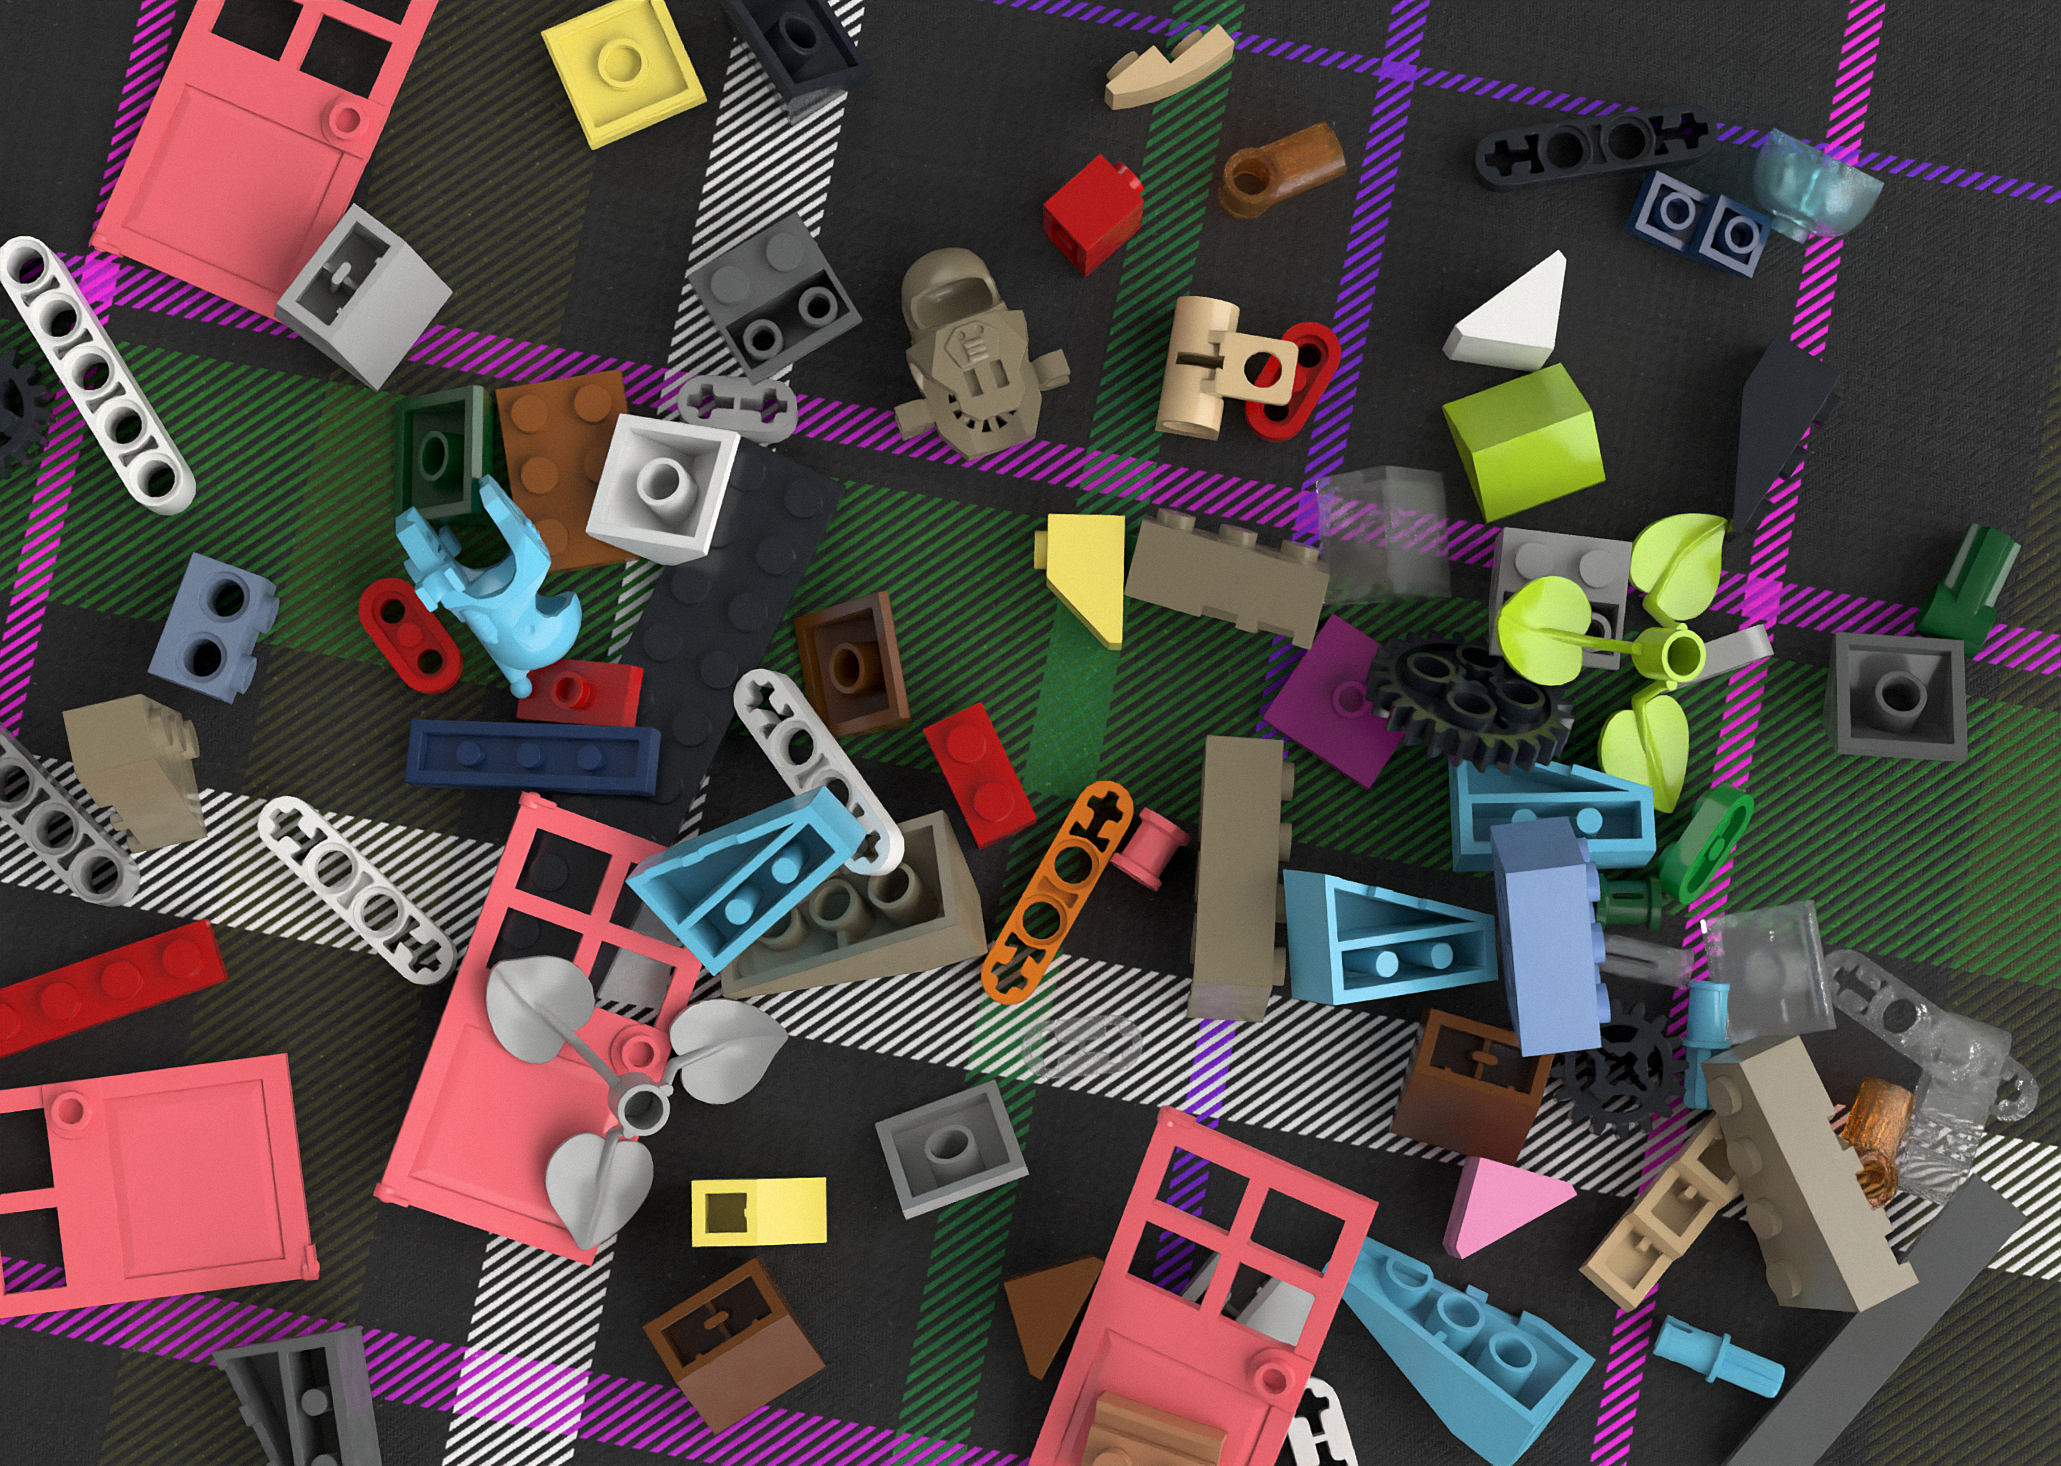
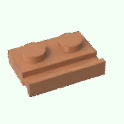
M1105 1390L1098 1398L1095 1407L1097 1410L1094 1422L1090 1427L1081 1466L1220 1465V1456L1228 1432Z

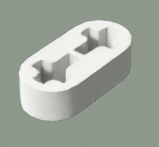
M1310 1376L1306 1388H1310L1315 1397L1325 1396L1327 1406L1318 1410L1323 1431L1316 1434L1311 1433L1309 1423L1303 1415L1294 1416L1287 1436L1296 1466H1318L1319 1457L1315 1444L1326 1441L1329 1453L1334 1460L1344 1459L1346 1466H1358L1341 1405L1334 1389L1324 1380Z

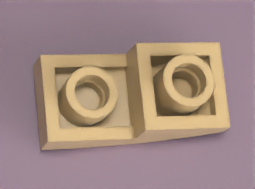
M1217 24L1205 35L1200 30H1196L1184 38L1171 52V56L1174 58L1171 64L1154 45L1141 56L1132 51L1120 59L1107 73L1110 82L1105 88V102L1112 110L1152 103L1174 95L1201 81L1231 60L1235 42Z

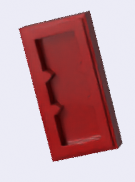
M559 659L551 665L530 670L526 677L531 681L533 686L532 692L526 698H519L516 718L551 724L635 727L644 669L633 665Z

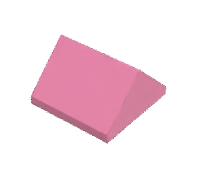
M1466 1156L1442 1244L1448 1255L1464 1259L1573 1198L1577 1193L1571 1183L1482 1157Z

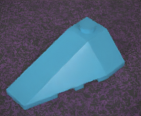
M1366 1236L1342 1298L1452 1434L1493 1466H1512L1541 1434L1596 1359L1545 1320L1524 1310L1519 1318L1487 1304L1488 1293L1471 1285H1468L1465 1292L1457 1290L1434 1279L1428 1265ZM1329 1262L1326 1263L1322 1273L1325 1274Z

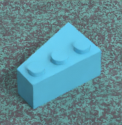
M1448 755L1453 871H1494L1490 826L1566 816H1568L1575 837H1586L1590 862L1595 861L1597 869L1645 868L1656 852L1652 787L1573 764L1570 767L1553 761L1547 767L1535 762L1533 771L1530 773L1522 770L1515 764H1513L1510 775L1502 773L1494 764H1488L1485 773H1479L1471 761L1463 760L1458 768L1453 767Z
M821 785L641 860L625 882L709 972L715 976L856 852L868 831L825 785Z
M1283 869L1292 998L1328 1005H1340L1498 980L1494 915L1429 899L1417 898L1380 887L1351 882L1326 874Z

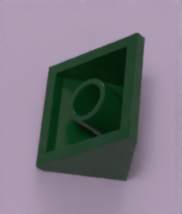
M471 385L396 401L394 526H396L395 518L414 506L431 527H444L445 525H448V527H493V519L483 505L479 492L481 487L478 483L487 474L494 479L495 402L483 386Z

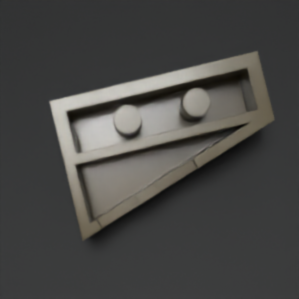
M1159 508L1157 518L1144 515L1123 595L1197 617L1202 614L1236 623L1235 628L1251 633H1257L1258 629L1292 637V645L1311 650L1331 575L1329 562L1318 559L1320 549L1289 540L1282 541L1281 549L1256 544L1258 533L1227 524H1221L1218 534L1194 528L1196 517L1169 509Z
M142 694L62 712L75 775L99 808L112 805L117 813L110 814L111 825L116 831L126 829L127 846L133 854L208 837L191 759L198 758L200 755L196 731L191 720L183 721L181 713Z

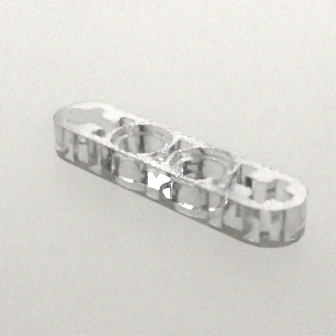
M1839 949L1829 953L1821 961L1816 971V984L1819 992L1828 1002L1987 1114L2001 1121H2017L2025 1118L2034 1109L2038 1101V1085L2035 1077L2015 1059L1863 954L1852 949ZM1856 965L1860 966L1856 972L1857 978L1877 993L1870 1003L1847 988L1840 995L1836 994L1840 984L1834 979V976L1840 968L1851 972ZM1881 982H1887L1888 985L1879 991ZM1898 999L1912 1001L1917 1010V1019L1914 1026L1903 1033L1889 1032L1883 1023V1013L1886 1007ZM1869 1005L1867 1014H1860V1011ZM1949 1036H1961L1968 1041L1970 1046V1056L1967 1063L1956 1070L1940 1068L1935 1059V1050L1938 1044ZM1987 1054H1991L1994 1059L1984 1065L1991 1073L2004 1081L2010 1080L2014 1074L2019 1076L2015 1087L2022 1094L2015 1103L2004 1099L1998 1106L1994 1105L1997 1093L1977 1077L1974 1080L1972 1089L1965 1087V1084L1980 1072Z

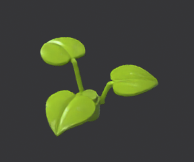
M1683 513L1662 518L1644 528L1632 543L1628 579L1636 589L1647 593L1643 600V608L1664 628L1652 627L1646 629L1634 642L1585 635L1592 615L1589 600L1579 585L1570 579L1559 576L1538 577L1524 584L1498 609L1494 623L1496 641L1504 659L1517 674L1533 683L1554 686L1574 680L1582 667V647L1631 654L1634 665L1644 677L1657 679V681L1632 696L1631 704L1633 710H1618L1612 713L1605 721L1598 740L1597 755L1602 773L1652 787L1654 809L1665 813L1673 812L1683 786L1689 751V730L1686 716L1681 706L1672 697L1657 694L1664 690H1675L1677 682H1689L1695 679L1705 665L1706 649L1702 639L1696 633L1688 630L1685 623H1678L1674 620L1684 621L1696 618L1706 610L1715 596L1721 574L1722 543L1728 524L1727 519L1715 515Z

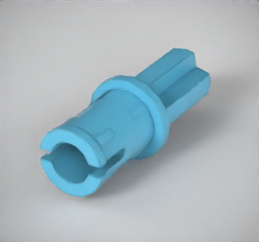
M1690 980L1687 1036L1682 1037L1683 1043L1681 1044L1686 1046L1685 1061L1689 1062V1069L1684 1070L1683 1087L1686 1089V1092L1683 1095L1682 1101L1684 1106L1692 1109L1713 1110L1707 1097V1082L1700 1063L1725 1052V1049H1731L1732 1042L1725 1040L1727 998L1730 983Z
M1667 1315L1653 1349V1354L1676 1361L1705 1374V1381L1713 1383L1715 1378L1718 1377L1766 1398L1776 1396L1785 1375V1368L1782 1365L1730 1344L1731 1335L1724 1333L1722 1337L1690 1326L1688 1323L1670 1315Z

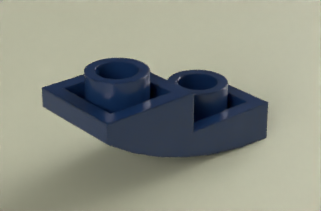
M1653 171L1645 176L1624 231L1703 265L1749 279L1753 276L1774 220L1722 194L1710 197L1659 171Z

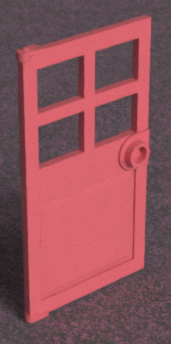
M197 0L96 231L93 232L89 240V244L94 246L99 252H108L120 258L126 256L282 323L274 317L276 303L343 218L439 0H411L401 25L343 0H291L302 5L303 8L279 62L212 34V29L225 0ZM323 15L392 44L368 99L299 71Z
M522 791L518 802L520 807L381 1182H377L373 1196L378 1197L385 1203L392 1202L404 1207L412 1205L592 1266L599 1244L589 1250H582L578 1247L568 1228L549 1201L544 1177L549 1157L554 1149L565 1139L580 1132H593L606 1139L608 1130L620 1124L608 1106L607 1096L610 1086L566 1041L559 1053L552 1060L543 1064L525 1062L513 1056L504 1048L491 1027L486 1010L485 992L491 970L486 968L507 908L510 907L582 933L572 963L578 966L588 978L602 941L675 966L654 1027L594 1006L589 1021L583 1027L574 1031L618 1076L628 1072H641L651 1077L655 1083L660 1082L672 1049L668 1037L670 1024L687 1007L702 963L685 945H683V948L609 922L631 862L639 864L642 859L666 850L668 847L556 807L557 803L541 798L536 792L527 793ZM537 828L612 854L589 915L515 888ZM634 1135L630 1140L638 1141L639 1136ZM622 1136V1137H620L618 1140H624V1139H627V1138H625L624 1136Z
M287 1053L0 1090V1113L44 1108L54 1187L0 1194V1214L57 1207L67 1286L6 1294L0 1250V1318L304 1279V1281L318 1280L320 1265L317 1261L315 1243L311 1244Z
M1161 1106L1157 1116V1126L1028 1466H1081L1090 1427L1094 1422L1097 1410L1095 1409L1096 1403L1104 1390L1228 1432L1222 1448L1219 1466H1274L1379 1202L1196 1122V1117L1174 1107ZM1175 1146L1250 1178L1230 1231L1155 1199ZM1269 1188L1345 1220L1325 1274L1250 1241ZM1147 1221L1221 1253L1201 1305L1127 1273ZM1240 1263L1316 1296L1296 1346L1281 1342L1221 1315Z

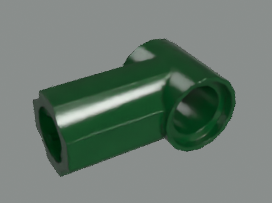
M1975 523L1969 524L1942 581L1937 582L1932 587L1915 619L1912 632L1924 638L1964 640V657L1972 660L1980 651L1993 626L1997 615V609L1993 608L2016 560L2021 545L2013 541L2011 536L1992 527H1985Z

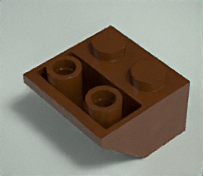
M1433 1008L1423 1009L1388 1132L1467 1156L1482 1157L1514 1167L1540 1108L1555 1053L1522 1057L1514 1032Z
M760 1255L643 1326L644 1331L676 1384L715 1435L827 1366Z

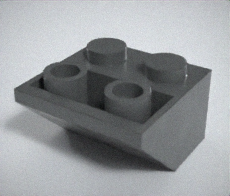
M797 211L687 276L694 294L752 386L762 382L863 322L860 314Z

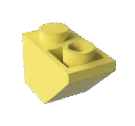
M826 1177L701 1179L692 1181V1247L827 1242Z

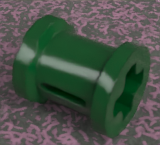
M1598 873L1600 901L1592 903L1595 923L1600 922L1602 930L1605 929L1606 924H1644L1647 931L1659 930L1662 893L1658 873H1648L1644 880H1606L1603 873Z

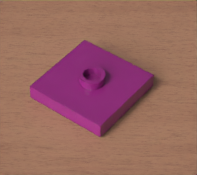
M1332 613L1312 643L1311 650L1308 649L1261 721L1365 790H1368L1406 733L1404 731H1386L1384 727L1387 718L1373 716L1371 710L1374 703L1364 698L1367 689L1364 686V682L1372 657H1375L1380 644Z

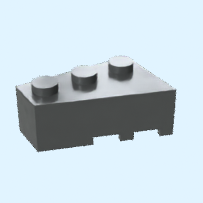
M361 1325L239 1345L211 1352L219 1370H225L242 1404L239 1407V1411L247 1427L253 1426L270 1461L266 1464L267 1466H382Z

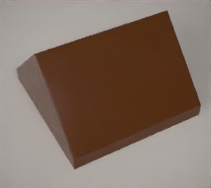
M888 591L876 592L793 619L807 700L835 740L913 727Z
M1090 1252L1004 1278L1005 1290L1031 1375L1040 1380L1044 1377L1105 1264L1103 1258Z

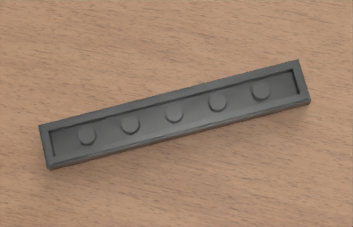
M1973 1172L1897 1260L1898 1265L1906 1261L1910 1262L1919 1283L1861 1313L1852 1312L1720 1466H1813L2026 1220L2027 1216Z

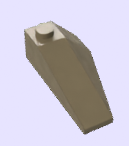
M940 810L896 824L904 838L905 850L902 860L896 869L886 875H862L851 871L844 864L839 866L720 971L723 996L726 999H740L923 972L988 953L980 895L947 814ZM872 835L866 839L868 848L862 853L863 857L877 858L879 856L875 845L881 839L880 836Z

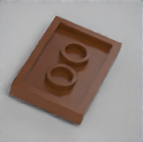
M621 369L496 389L512 499L525 516L531 520L532 524L535 525L536 530L540 532L541 539L548 548L551 565L546 576L647 559L591 537L585 532L619 414L629 415L624 377Z

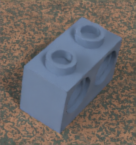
M193 552L148 672L160 679L232 704L236 693L244 694L253 679L257 658L252 657L251 654L259 633L267 634L275 621L280 602L279 598L274 597L277 586L262 576ZM229 586H241L244 592L242 608L232 616L221 617L216 608L219 594ZM207 645H217L222 656L219 668L209 676L199 677L194 670L195 655L201 648Z

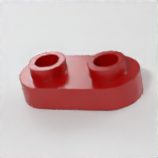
M1299 323L1287 330L1281 340L1295 343L1298 351L1302 348L1315 350L1320 360L1312 368L1303 367L1297 361L1290 401L1285 405L1288 412L1287 417L1282 421H1272L1264 413L1266 403L1248 400L1245 402L1244 415L1248 427L1256 436L1265 441L1283 442L1296 436L1305 425L1337 371L1341 360L1340 343L1336 335L1328 327L1320 323ZM1271 355L1254 386L1268 388L1275 385L1282 374L1281 365L1275 356Z
M385 578L371 584L364 591L360 599L359 618L367 633L402 680L414 690L429 695L440 694L453 687L459 680L463 670V655L460 647L433 611L429 612L415 593V588L401 579ZM392 602H401L405 607L404 617L398 623H387L384 619L386 606ZM430 652L440 653L443 660L440 670L434 674H425L421 668L422 658Z

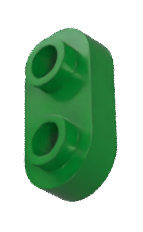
M1724 783L1716 789L1710 788L1699 797L1693 808L1691 823L1678 841H1673L1664 849L1657 862L1656 872L1659 874L1662 892L1682 904H1689L1701 895L1745 831L1754 809V799L1751 795L1730 783Z

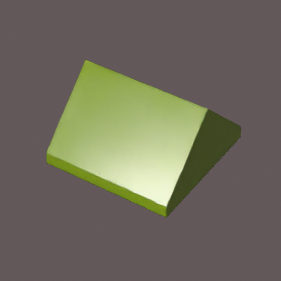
M1561 363L1442 406L1486 524L1594 486L1606 480L1592 410Z

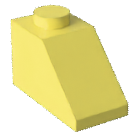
M1048 514V531H1035L1034 569H1047V587L1108 650H1121L1125 516Z

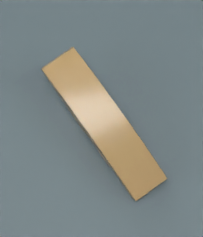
M1715 1110L1709 1114L1667 1162L1578 1269L1627 1313L1640 1304L1670 1264L1683 1256L1717 1211L1729 1204L1741 1189L1737 1174L1732 1169L1727 1158V1144Z

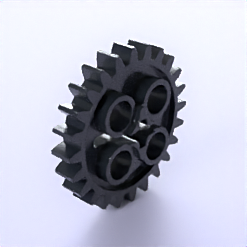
M1429 630L1426 640L1412 631L1407 632L1405 641L1391 637L1387 647L1379 645L1364 682V686L1367 687L1364 698L1374 703L1371 714L1387 718L1384 727L1386 731H1404L1406 735L1403 744L1406 746L1419 743L1428 746L1426 756L1429 758L1436 757L1440 753L1449 755L1453 767L1458 768L1463 760L1471 761L1479 773H1485L1488 764H1494L1505 775H1510L1513 764L1528 773L1533 771L1535 762L1546 767L1549 766L1553 756H1561L1575 718L1570 715L1573 702L1563 699L1566 690L1563 686H1547L1526 680L1510 667L1504 657L1489 655V648L1485 638L1479 637L1474 644L1468 643L1460 632L1454 631L1451 640L1444 639L1435 630Z

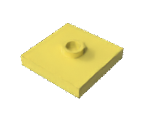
M615 0L541 32L592 150L707 102L705 93L664 0Z

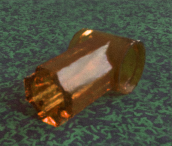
M1323 121L1259 149L1253 147L1240 149L1230 157L1225 165L1218 188L1220 204L1227 213L1235 218L1245 220L1258 218L1271 205L1345 175L1347 167L1343 157V150L1334 130H1331L1326 122ZM1241 173L1254 174L1263 182L1265 190L1255 195L1244 194L1235 186L1233 178Z
M1865 1077L1841 1138L1849 1147H1854L1864 1169L1857 1172L1855 1176L1871 1209H1875L1880 1206L1884 1208L1892 1202L1897 1194L1900 1178L1895 1158L1918 1102L1916 1101V1095L1901 1086L1888 1083L1879 1078Z

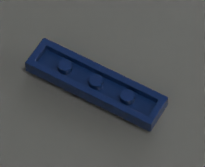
M412 719L405 782L414 787L655 796L661 732L653 727Z

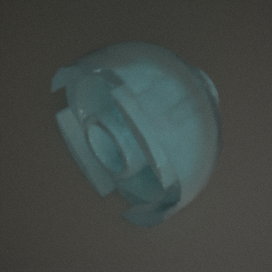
M1775 128L1771 131L1768 139L1764 141L1753 168V189L1758 202L1767 211L1775 215L1770 228L1804 244L1809 233L1830 239L1848 234L1859 226L1873 209L1880 196L1879 193L1885 184Z

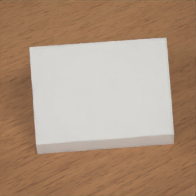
M1557 250L1457 323L1442 349L1450 360L1529 372L1539 371L1554 349L1566 267V258Z
M620 413L585 532L591 537L664 566H675L707 556L741 436L735 431Z

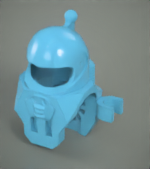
M487 474L478 481L481 487L479 490L485 509L510 546L509 552L500 562L475 570L459 564L454 557L460 553L462 546L448 525L439 529L440 534L437 535L414 506L395 518L396 536L410 556L404 562V565L416 583L415 593L429 612L438 608L437 603L441 601L446 609L450 610L461 622H465L511 683V693L515 697L523 699L531 694L533 687L531 681L526 677L527 673L530 670H536L555 663L573 646L581 627L582 611L580 601L575 592L567 591L553 597L541 596L537 593L551 565L548 548L531 520L507 496L499 484Z

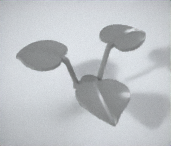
M549 955L501 960L491 968L486 984V1010L491 1027L500 1043L513 1056L534 1064L547 1063L559 1053L566 1041L610 1086L607 1096L608 1106L620 1124L608 1130L606 1139L593 1132H580L568 1137L554 1149L545 1168V1189L549 1201L568 1228L578 1247L582 1250H589L614 1235L629 1221L647 1197L653 1180L651 1154L644 1144L630 1139L634 1135H651L665 1125L670 1113V1104L667 1096L673 1093L672 1082L677 1070L680 1069V1079L683 1087L694 1098L710 1104L729 1103L739 1099L753 1089L766 1072L775 1054L789 1037L784 1027L774 1018L748 1003L726 998H709L697 1001L683 1009L671 1022L668 1037L672 1048L678 1056L666 1063L660 1082L655 1083L651 1077L641 1072H628L618 1076L574 1033L591 1018L595 999L593 987L587 975L572 962L561 957ZM622 1136H624L625 1138H627V1139H624V1140H618V1139H619L620 1137H622Z

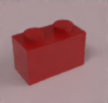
M1100 153L1043 204V233L1080 274L1086 278L1141 229L1144 200L1139 194L1144 191V188L1126 165L1118 161L1112 166Z
M982 702L923 729L929 747L979 851L1037 823V817Z

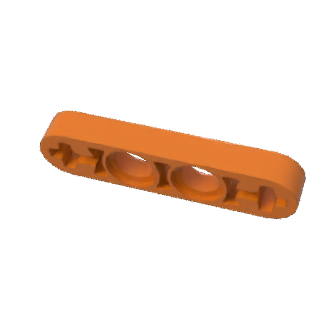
M1097 781L1087 786L1080 794L989 952L981 970V982L986 994L995 1002L1004 1005H1017L1027 1000L1037 988L1130 825L1134 813L1133 801L1128 791L1120 784L1112 781ZM1110 793L1118 798L1115 809L1123 814V817L1118 823L1107 820L1097 835V839L1107 840L1109 844L1105 851L1101 853L1088 839L1070 835L1069 832L1075 823L1079 824L1086 832L1094 816V811L1087 806L1088 801L1092 797L1102 801ZM1070 847L1083 849L1092 861L1090 875L1084 881L1076 884H1070L1061 880L1054 866L1057 855L1062 850ZM1044 902L1052 905L1060 916L1058 931L1047 939L1033 938L1023 927L1024 913L1029 906L1035 903ZM1014 933L1027 947L1045 951L1046 954L1040 964H1037L1028 955L1020 973L1028 980L1023 990L1012 987L1008 990L1007 994H1003L996 989L999 979L991 972L997 962L1005 966L1011 963L1018 948L1006 946L1005 943L1009 936Z

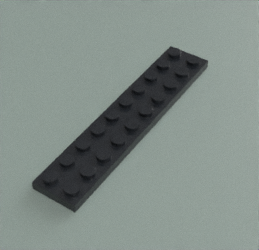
M740 437L707 556L675 566H665L618 664L633 665L644 669L635 727H653L661 732L655 796L554 792L550 801L557 803L556 807L668 848L673 846L737 715L734 707L736 685L743 675L751 670L760 668L846 493L847 488L845 485L745 437ZM537 828L515 888L589 915L612 854ZM631 862L625 880L638 864ZM624 880L609 922L632 930L645 902ZM508 907L486 968L491 969L501 960L538 955L561 957L572 962L582 933ZM605 941L601 942L588 978L593 987L594 1006L623 949Z

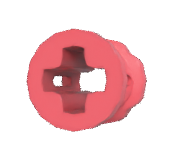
M1144 807L1139 815L1142 820L1141 825L1122 853H1114L1110 862L1139 883L1157 892L1162 885L1159 876L1178 847H1186L1192 838L1172 822Z

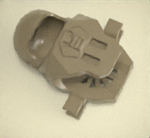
M958 247L942 248L927 253L915 261L903 278L901 288L902 311L912 337V347L906 350V359L912 376L924 399L913 400L894 407L896 413L894 418L902 440L905 441L919 436L936 427L940 439L969 462L1035 439L1042 403L1040 391L1054 389L1070 382L1068 375L1071 372L1063 350L1060 349L1045 354L1029 363V337L1023 310L1008 311L983 260L970 250ZM949 399L957 400L956 402L949 403ZM1016 410L1014 415L1010 414L1009 412ZM962 413L960 418L957 419L955 415ZM999 418L1006 425L999 429L996 419ZM972 420L975 421L974 429L967 427ZM988 423L990 432H982L983 424Z

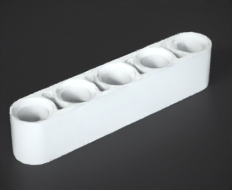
M19 236L9 240L0 248V281L128 491L139 503L160 515H174L184 511L191 504L196 494V482L193 473L64 262L42 241L31 236ZM32 258H43L44 270L41 276L32 283L21 284L19 271L22 265ZM75 310L77 321L74 329L68 335L53 337L51 324L54 318L60 312ZM108 363L109 377L106 383L96 390H85L83 380L86 371L94 364ZM128 416H140L142 430L139 436L130 443L118 444L116 439L118 424ZM163 468L173 469L175 483L171 491L161 497H150L148 482L151 476Z

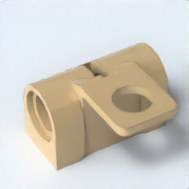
M1199 296L1179 297L1175 308L1155 431L1217 441L1224 407L1223 396L1278 406L1286 405L1292 395L1298 358L1297 345L1290 341L1236 333L1240 309L1232 303ZM1258 352L1272 354L1281 365L1282 374L1275 385L1268 388H1259L1252 385L1244 374L1246 361L1251 355Z

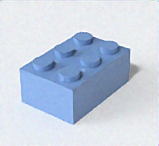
M1568 816L1490 826L1506 1005L1522 1057L1601 1048L1600 1023L1610 1022L1611 1014L1607 987L1605 983L1600 981L1598 963L1605 962L1603 931L1601 923H1595L1592 903L1600 901L1599 877L1595 861L1590 862L1586 837H1575Z

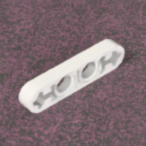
M766 669L751 670L743 675L734 691V707L738 716L794 795L797 796L821 785L827 787L831 781L841 779L849 790V800L845 808L868 831L867 834L880 836L881 839L875 845L876 852L879 854L877 858L863 857L862 853L868 848V843L864 838L856 852L843 864L853 872L870 876L886 875L895 870L901 862L905 850L904 838L900 829L796 684L787 675ZM762 686L775 689L769 697L771 705L778 714L791 716L790 718L781 722L773 711L758 709V706L763 701V696L759 691ZM805 729L813 739L814 749L812 756L807 762L802 765H796L789 756L788 746L793 735Z
M289 796L275 798L264 806L259 814L257 827L259 836L265 845L399 973L413 983L426 986L441 984L451 976L456 968L458 955L456 946L450 937L321 814L303 800ZM300 811L303 817L299 820L298 826L310 839L316 841L321 830L328 836L326 840L310 850L303 865L296 859V856L307 850L293 838L285 836L278 841L275 836L281 828L275 820L280 812L292 816ZM340 851L345 853L351 860V876L340 887H327L319 879L318 864L322 857L329 852ZM383 894L393 898L397 904L398 917L392 927L378 932L368 927L364 920L363 912L368 900ZM413 917L420 923V926L409 933L424 945L430 946L437 941L441 946L436 957L442 964L437 971L424 967L419 972H416L413 965L418 957L405 943L400 942L395 953L388 947L389 942L404 934Z

